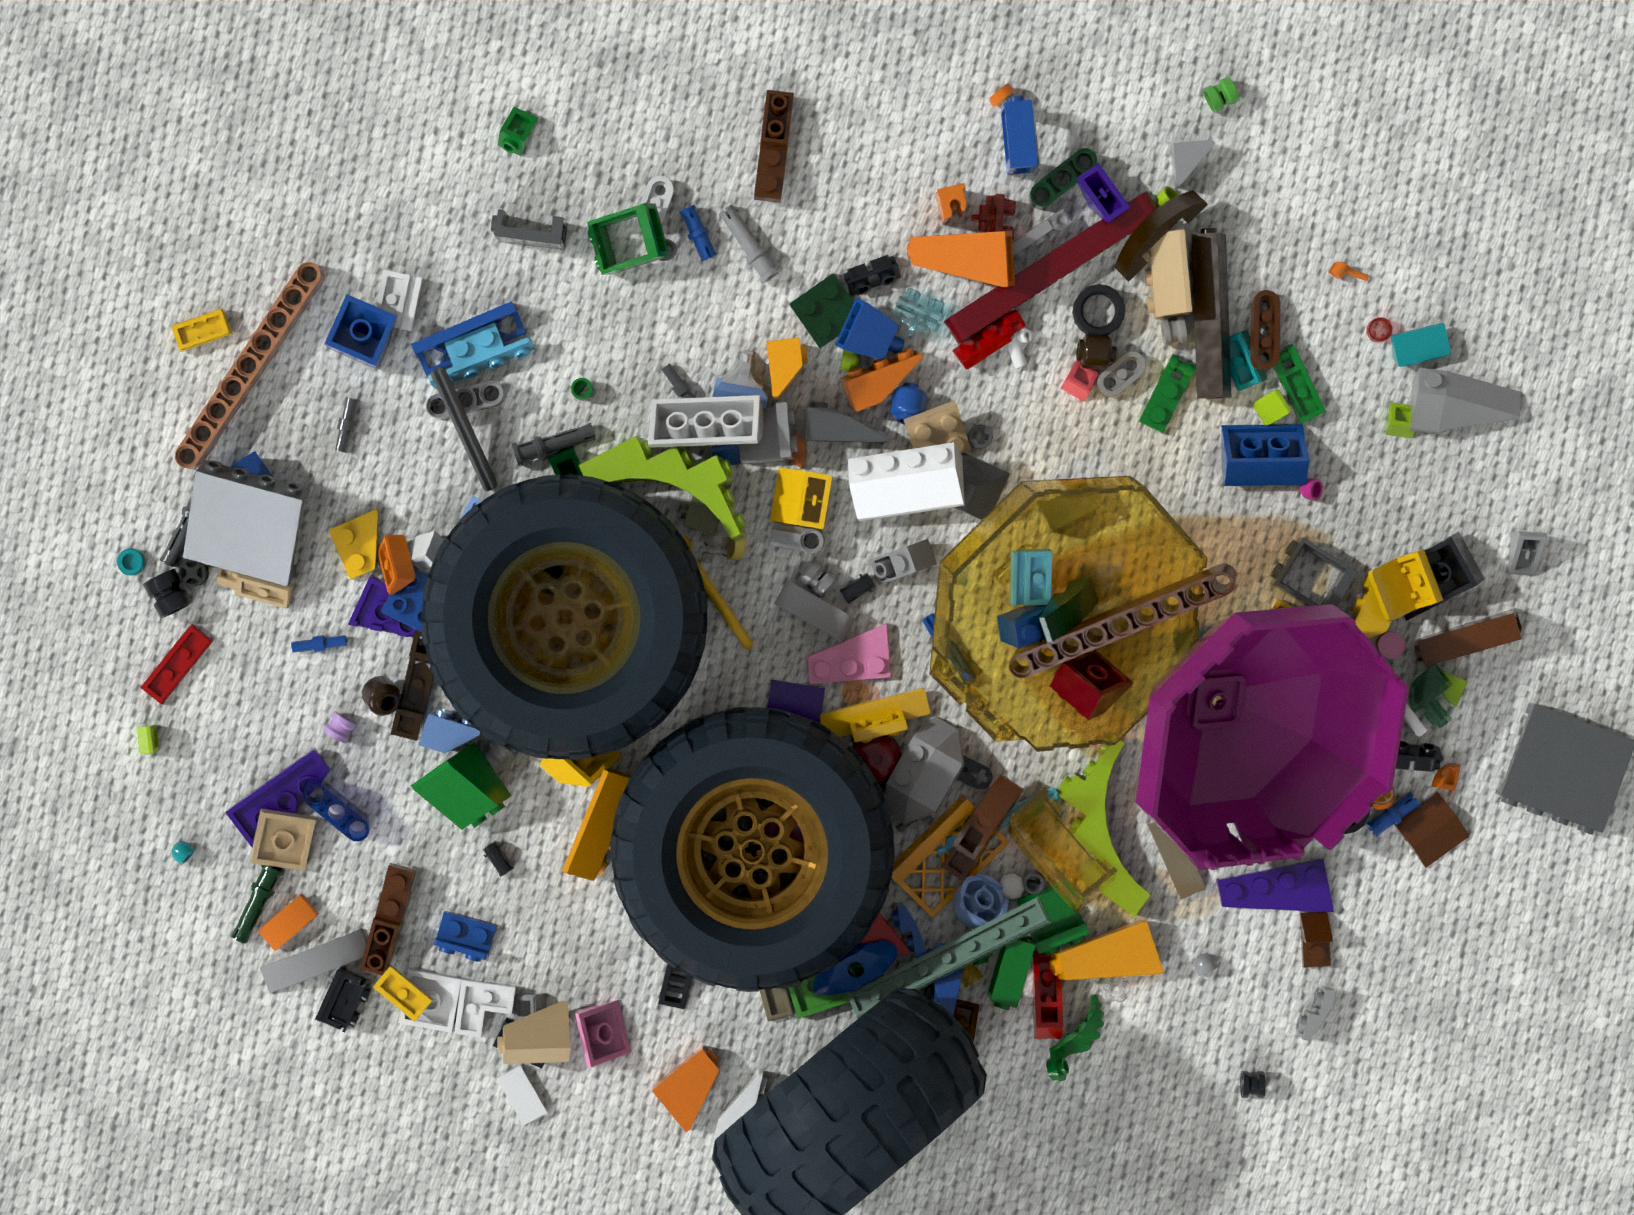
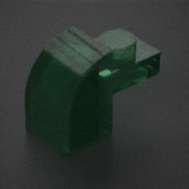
M1438 664L1430 666L1413 681L1409 689V704L1414 713L1423 707L1426 710L1424 712L1426 719L1431 725L1434 726L1436 724L1440 729L1452 718L1436 697L1447 690L1452 683Z

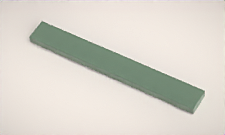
M1036 897L878 978L863 988L847 994V997L858 1019L896 988L917 989L919 991L1052 922L1041 898Z

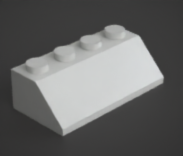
M760 395L652 400L648 447L758 443L763 437L764 410Z
M954 442L848 459L849 486L858 521L965 505L962 455Z

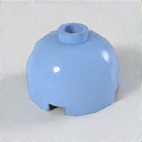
M979 873L975 876H969L957 886L953 893L952 907L957 919L963 925L976 929L1007 913L1008 899L1007 897L1004 898L1001 892L1003 887L992 876Z

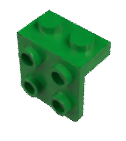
M1066 881L1058 882L1044 888L1038 894H1029L1018 900V906L1036 897L1041 898L1052 922L1030 933L1039 954L1044 952L1045 955H1050L1059 951L1060 945L1067 942L1070 945L1077 944L1085 940L1084 935L1089 934L1087 925L1082 919L1069 884Z

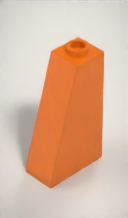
M1012 231L910 237V243L907 244V255L911 259V265L1000 287L1015 286Z

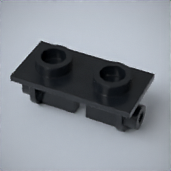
M887 254L870 261L873 269L871 271L867 270L865 263L847 269V272L843 273V277L848 286L850 296L865 294L871 288L879 285H889L895 282L896 279L901 278L899 265L894 255L889 257Z
M1400 741L1396 769L1409 770L1410 761H1415L1414 770L1434 772V770L1440 769V761H1443L1444 758L1440 747L1434 744L1422 743L1421 745H1413Z

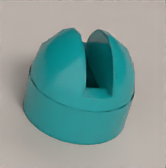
M181 841L173 846L171 850L172 857L180 865H183L196 849L190 843Z

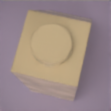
M568 1001L558 1002L504 1025L502 1037H497L498 1053H503V1064L569 1062L571 1040Z

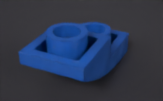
M897 903V910L892 911L894 927L900 926L901 933L912 932V935L907 936L908 948L910 952H914L915 958H919L926 954L920 931L904 904Z

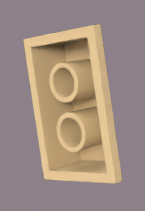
M1185 229L1169 231L1143 255L1144 259H1148L1149 268L1144 270L1145 285L1150 286L1151 297H1147L1148 313H1153V319L1186 316L1192 312Z

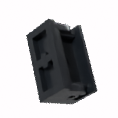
M338 968L315 1020L337 1029L344 1028L342 1031L344 1033L349 1027L354 1028L361 1014L357 1012L360 1002L366 1003L372 988L368 987L370 979L346 968Z

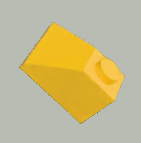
M616 750L581 760L548 758L542 759L539 766L558 783L589 787L602 775L605 768L609 769L622 755Z

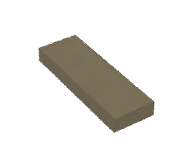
M1154 822L1148 824L1147 826L1180 899L1182 900L1206 889L1197 867Z

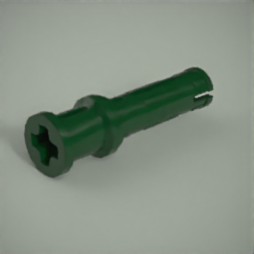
M261 865L262 870L257 881L251 885L252 893L231 935L236 941L247 944L268 898L274 896L275 891L273 889L279 877L285 873L280 867Z

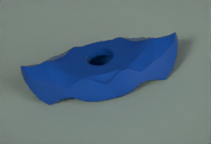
M884 939L869 943H859L833 968L815 976L813 982L814 993L818 995L844 994L857 991L865 985L876 981L897 958V947L892 942ZM852 962L862 964L864 972L861 976L853 977L849 974L848 966Z

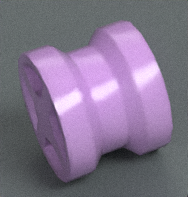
M334 711L331 715L332 720L330 724L325 725L323 731L334 739L346 744L349 740L348 734L351 730H355L357 724L341 713Z

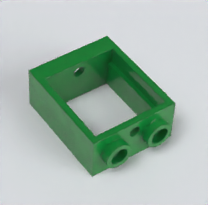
M643 203L587 222L589 227L588 238L594 246L596 253L595 264L600 270L601 275H613L670 257L656 203ZM638 217L647 254L616 264L607 226Z
M1024 936L1000 949L987 993L995 1007L1009 1010L1010 1006L1018 1007L1035 949V943L1031 938Z

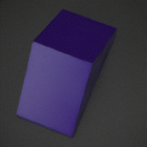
M1099 163L1076 178L1088 207L1107 224L1130 209L1126 200Z

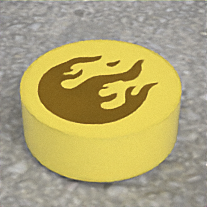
M729 537L727 543L728 559L738 561L742 559L746 546L745 538L736 541Z

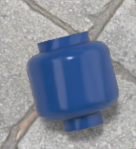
M904 383L903 387L896 388L892 393L891 415L896 418L898 423L905 425L903 419L926 411L927 395L923 390L919 389V385Z

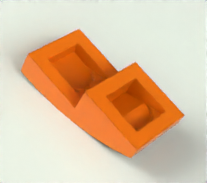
M301 893L262 926L258 932L272 949L276 951L318 916L319 912Z

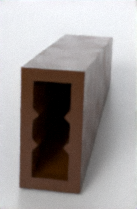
M1513 608L1421 637L1417 640L1418 645L1414 647L1418 661H1424L1425 667L1521 640L1524 632L1517 610Z

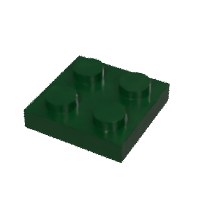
M832 273L789 303V305L819 349H821L839 336L854 301L836 275Z

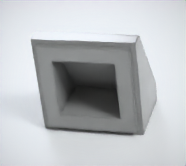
M546 993L515 994L514 1021L546 1008Z

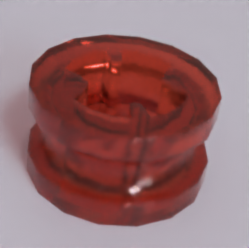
M1378 317L1368 323L1366 333L1370 340L1382 342L1391 336L1393 328L1389 320ZM1378 322L1382 323V328L1386 330L1385 335L1381 334L1380 337H1377L1376 331L1372 330L1373 325H1379Z

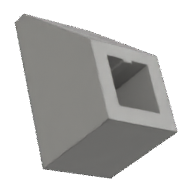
M928 539L870 559L879 585L937 564Z

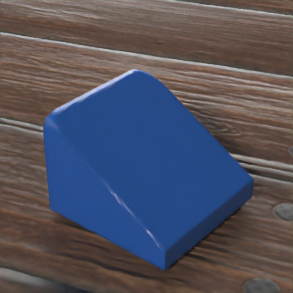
M738 444L718 445L710 448L712 457L717 455L724 460L727 459L731 465L741 463Z

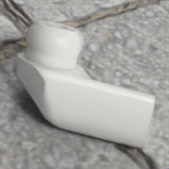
M1022 328L1014 333L1011 337L1012 341L1007 346L1015 369L1028 365L1023 351L1032 340L1033 335L1027 328Z

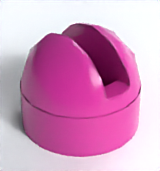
M1307 478L1306 485H1300L1299 491L1304 498L1317 501L1322 495L1323 483L1319 479Z

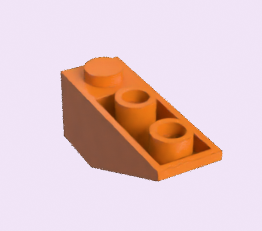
M908 348L898 352L895 358L889 360L886 357L884 359H877L868 368L856 367L846 372L847 375L840 379L850 408L858 412L882 403L923 358V354Z

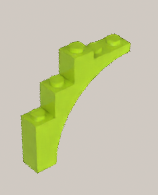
M634 436L579 465L583 476L595 477L614 484L634 481H655L677 486L691 493L707 505L721 521L732 540L739 541L747 537L744 530L747 528L743 516L740 513L737 514L733 504L736 501L732 492L729 489H725L726 486L734 483L731 476L734 474V471L727 459L724 460L722 457L715 455L691 467L694 461L687 449L684 450L678 446L672 447L651 457L654 451L648 447V440L644 441L643 438Z
M1113 735L1111 739L1107 737L1098 748L1101 754L1096 761L1091 759L1082 771L1085 774L1083 779L1074 773L1071 777L1066 775L1059 784L1058 789L1060 790L1059 797L1084 814L1082 818L1077 816L1069 826L1068 830L1071 831L1069 837L1094 854L1092 859L1088 857L1081 865L1079 871L1082 874L1079 877L1135 917L1150 897V894L1134 881L1121 864L1112 846L1106 824L1105 799L1107 783L1113 764L1125 742Z

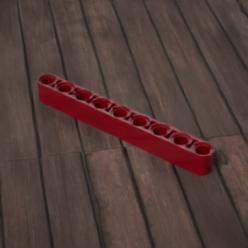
M1148 191L1129 201L1130 209L1108 224L1101 219L1015 275V286H997L946 319L944 323L958 344L962 343L968 337L970 338L990 323L995 322L1012 311V309L1034 297L1035 294L1040 293L1057 282V280L1076 270L1080 265L1085 264L1105 249L1107 250L1127 235L1132 234L1143 220L1158 208Z

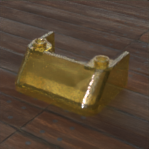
M1044 787L1011 814L1008 834L1074 912L1079 913L1114 881L1117 869L1115 867L1112 868L1106 860L1101 862L1099 859L1094 860L1060 821L1058 812L1061 809L1054 799H1047L1049 791Z

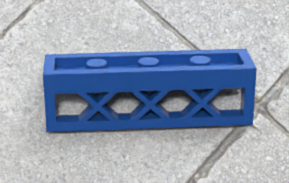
M510 301L414 342L411 346L414 353L418 355L426 376H428L435 368L441 366L446 368L452 365L451 360L445 361L448 355L447 349L438 348L445 345L444 342L498 322L497 328L499 330L502 320L511 316L514 317L519 330L510 334L499 331L500 335H503L501 337L503 343L526 334V330L514 303ZM433 349L444 353L440 364L429 368L424 353Z

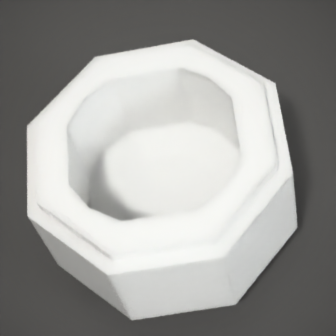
M1014 872L1003 874L999 880L1003 887L1001 892L1009 900L1019 898L1025 889L1023 878Z

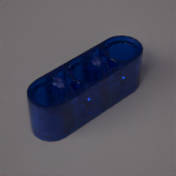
M313 777L305 782L303 799L309 807L350 840L359 842L367 838L370 830V821L364 812L323 779ZM312 787H318L323 791V794L320 797H312L308 794V790ZM334 804H339L344 808V811L341 814H333L329 811V808ZM355 821H360L365 827L361 831H354L350 828V825Z

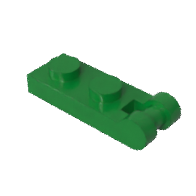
M1290 344L1284 347L1285 350L1280 352L1279 361L1273 369L1301 424L1326 412L1295 346ZM1290 360L1293 367L1285 371L1282 363Z
M1173 353L1138 421L1162 434L1196 370L1195 364L1191 362L1187 364L1179 360L1180 357ZM1174 369L1183 373L1180 381L1171 377Z

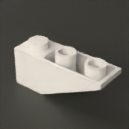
M759 1070L720 1113L712 1141L713 1147L715 1139L756 1104L758 1094L764 1095L767 1079L762 1078L763 1070Z

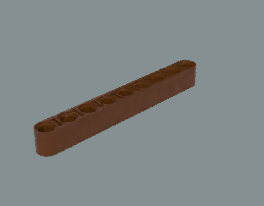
M1229 564L1216 565L1081 621L1053 642L1047 643L1045 637L1041 641L1019 649L1017 648L1009 662V670L1017 678L1029 677L1222 598L1233 591L1237 579L1236 570ZM1224 575L1229 578L1230 582L1228 584H1221L1217 581L1216 577ZM1200 586L1205 593L1195 594L1192 592L1191 587ZM1169 596L1175 597L1179 604L1170 605L1165 598ZM1149 607L1154 614L1145 615L1141 612L1140 608ZM1118 617L1125 618L1128 621V625H1119L1115 619ZM1091 628L1101 629L1103 635H1094L1091 632ZM1074 638L1079 645L1071 646L1066 642V639ZM1049 648L1054 655L1046 656L1041 649ZM1023 658L1028 661L1029 665L1022 666L1017 662V659Z

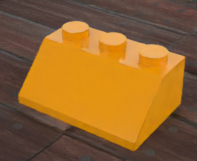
M800 338L766 341L773 401L781 399L803 371V364H808L806 343L800 344Z

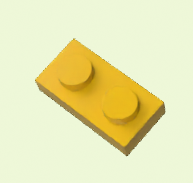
M392 965L373 986L376 991L414 1022L433 1001L429 995Z

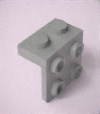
M787 402L776 403V406L763 408V437L758 443L739 444L740 461L744 464L794 460V452H798L797 436H793L792 425H796L795 409H791Z

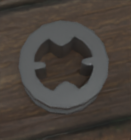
M982 424L975 425L968 433L969 443L977 449L986 448L993 439L990 428ZM977 429H983V434H988V440H983L985 444L980 445L976 439H973V433H978Z

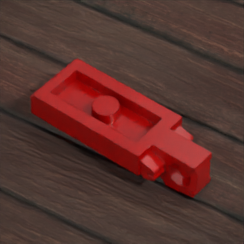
M1015 309L1005 314L1003 318L992 325L986 326L969 340L963 341L952 352L963 367L968 370L1012 341L1011 336L1026 326L1024 320Z

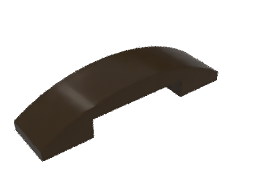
M1193 190L1161 205L1145 218L1128 238L1117 258L1114 268L1129 282L1148 264L1142 256L1181 218L1189 224L1208 204Z
M415 630L409 654V664L401 693V703L396 709L391 735L417 741L425 717L434 676L430 668L422 632Z

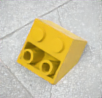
M779 467L770 521L824 530L833 475Z

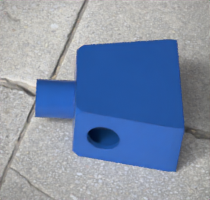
M856 298L835 346L849 352L884 359L888 350L896 354L901 352L905 340L895 335L898 329L896 322L869 303Z

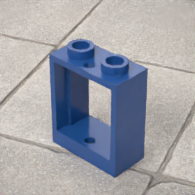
M1025 96L1008 98L1009 102H1004L1001 109L1007 175L1034 173L1038 167L1032 100H1025Z

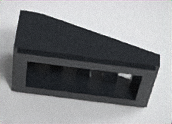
M667 964L658 1004L685 1009L692 976L689 974L686 977L672 974L671 970L683 971ZM669 981L683 983L684 988L670 985L668 983ZM666 991L682 994V997L668 996Z

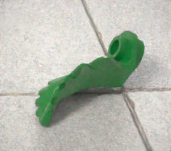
M1096 994L1091 995L1090 1010L1085 1020L1079 1024L1074 1032L1068 1033L1060 1042L1049 1048L1051 1059L1046 1061V1068L1051 1080H1058L1060 1082L1066 1080L1069 1066L1065 1058L1072 1054L1090 1050L1092 1047L1090 1041L1100 1038L1101 1035L1097 1028L1104 1026V1021L1100 1020L1104 1016V1012L1100 1010L1102 1005Z

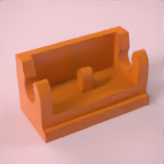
M964 183L937 189L935 198L942 225L949 223V218H952V211H956V209H958L959 217L963 216L966 209Z

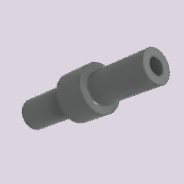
M671 364L662 369L665 376L674 386L672 390L678 398H695L690 391V385L686 380L680 378Z
M346 397L342 418L338 420L337 429H339L335 451L346 453L350 432H353L355 425L353 416L357 399Z

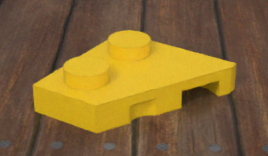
M378 509L329 529V533L350 580L376 569Z

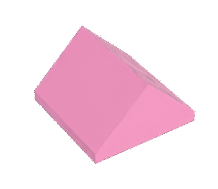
M619 1000L577 1010L575 1016L588 1068L631 1053Z

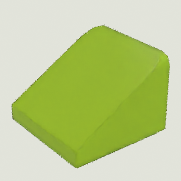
M1278 388L1252 404L1265 426L1292 412Z
M1390 402L1386 435L1413 438L1415 431H1410L1411 405Z
M157 726L137 727L140 754L159 752Z

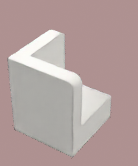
M436 531L416 536L409 551L413 568L429 575L435 555L444 541Z

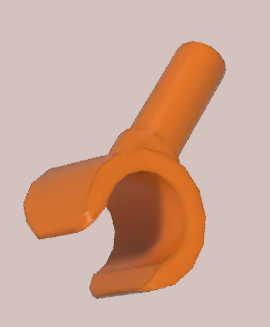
M1335 262L1329 270V274L1339 280H1342L1345 274L1367 281L1369 278L1368 274L1353 270L1345 262Z

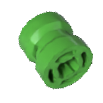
M1228 76L1221 79L1219 84L1215 86L1209 85L1203 89L1204 97L1214 113L1221 111L1224 105L1228 103L1234 104L1240 100L1238 91Z

